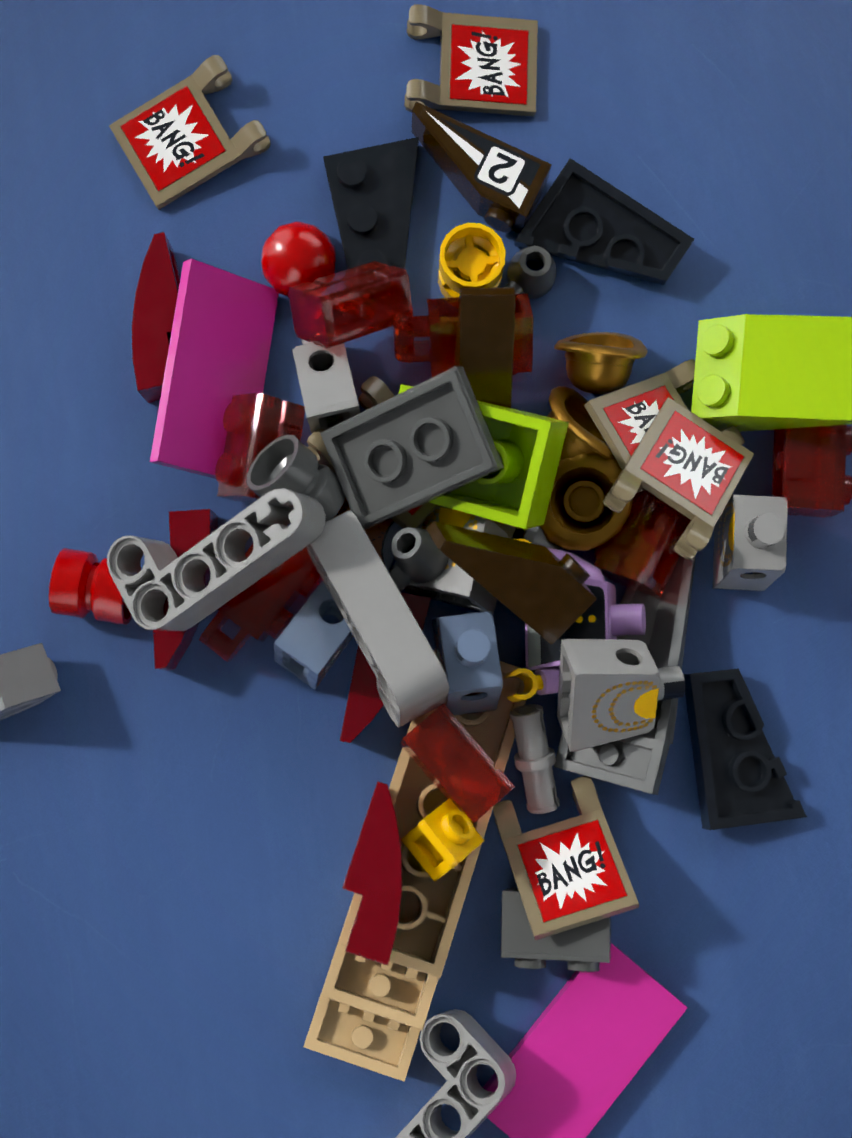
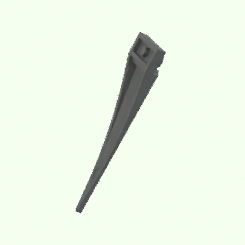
M663 502L638 564L620 604H644L646 613L645 634L617 635V640H640L646 643L657 668L679 666L682 670L696 555L689 561L674 550L677 541L691 520L665 502ZM678 698L657 701L655 725L649 733L570 752L562 731L554 767L658 795L669 746L673 744Z

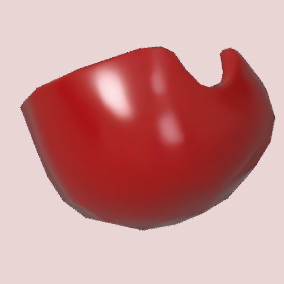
M299 221L279 226L266 239L261 256L263 275L277 293L297 300L313 297L323 291L325 286L329 285L334 277L336 251L329 237L317 226Z

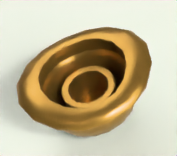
M616 332L578 334L561 339L554 345V349L565 351L566 370L571 383L581 391L594 394H608L621 389L629 380L635 359L645 358L648 352L641 340Z
M566 386L553 388L548 399L552 411L546 417L569 422L560 459L595 452L608 460L615 458L584 406L588 402L587 399L576 390Z
M595 452L560 459L544 525L540 526L550 542L566 550L587 551L607 543L620 532L631 513L633 499L625 505L621 513H616L603 504L605 496L622 472L615 458L608 460Z

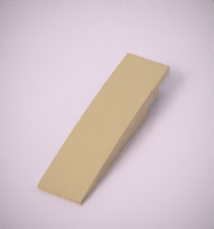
M500 661L503 688L495 711L444 717L443 705L410 722L389 786L397 818L402 865V893L398 927L389 964L387 966L345 951L362 899V895L354 893L303 1046L304 1048L405 1082L420 1031L423 1030L438 979L441 978L482 844L457 866L450 869L434 882L401 839L449 798H451L460 811L469 817L474 828L484 839L515 738L510 711L526 703V700L520 702L508 700V696L523 693L524 683L519 677L513 676L504 679L506 673L520 667ZM483 692L470 693V694H467V695H464V696L478 695V694H482Z

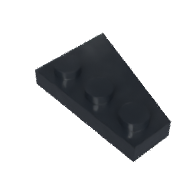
M419 137L323 156L355 303L403 292Z
M570 158L516 238L514 246L520 248L539 246L547 250L551 256L664 285L693 243L694 238Z
M739 668L683 674L702 829L716 830L807 817L800 801L794 800L784 778L787 773L780 757L774 756L762 730L764 723Z

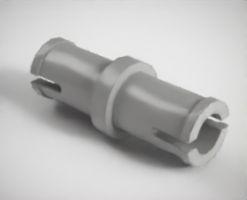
M536 704L514 708L513 711H510V718L513 722L518 753L514 755L516 769L522 772L527 810L532 814H545L555 811L560 806V802L557 797L552 766L556 763L555 751L548 746L543 707Z

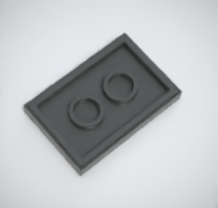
M455 366L320 433L349 507L364 530L504 468L465 370L461 366Z

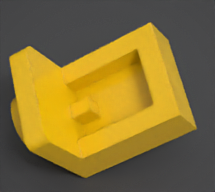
M451 798L427 815L401 839L434 882L462 862L485 841L474 828L469 817L459 810Z

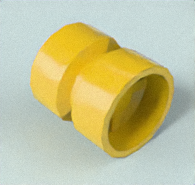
M465 223L456 226L446 234L440 246L438 284L442 295L457 307H459L460 288L500 287L505 266L506 250L501 237L492 228L481 223Z

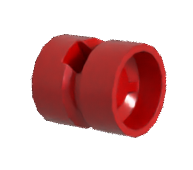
M66 548L59 552L52 569L49 584V607L51 612L59 615L84 618L92 611L95 620L127 625L132 615L109 573L107 558H103L99 563L96 554L92 552Z

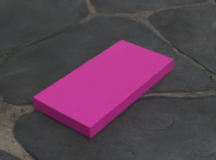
M192 258L183 262L150 457L151 463L239 485L247 484V474L253 459L279 295L274 288Z
M611 942L610 963L600 962L599 971H575L508 1055L515 1065V1085L487 1118L510 1138H586L688 1007ZM496 1072L484 1085L483 1088L491 1092L497 1090L498 1077Z

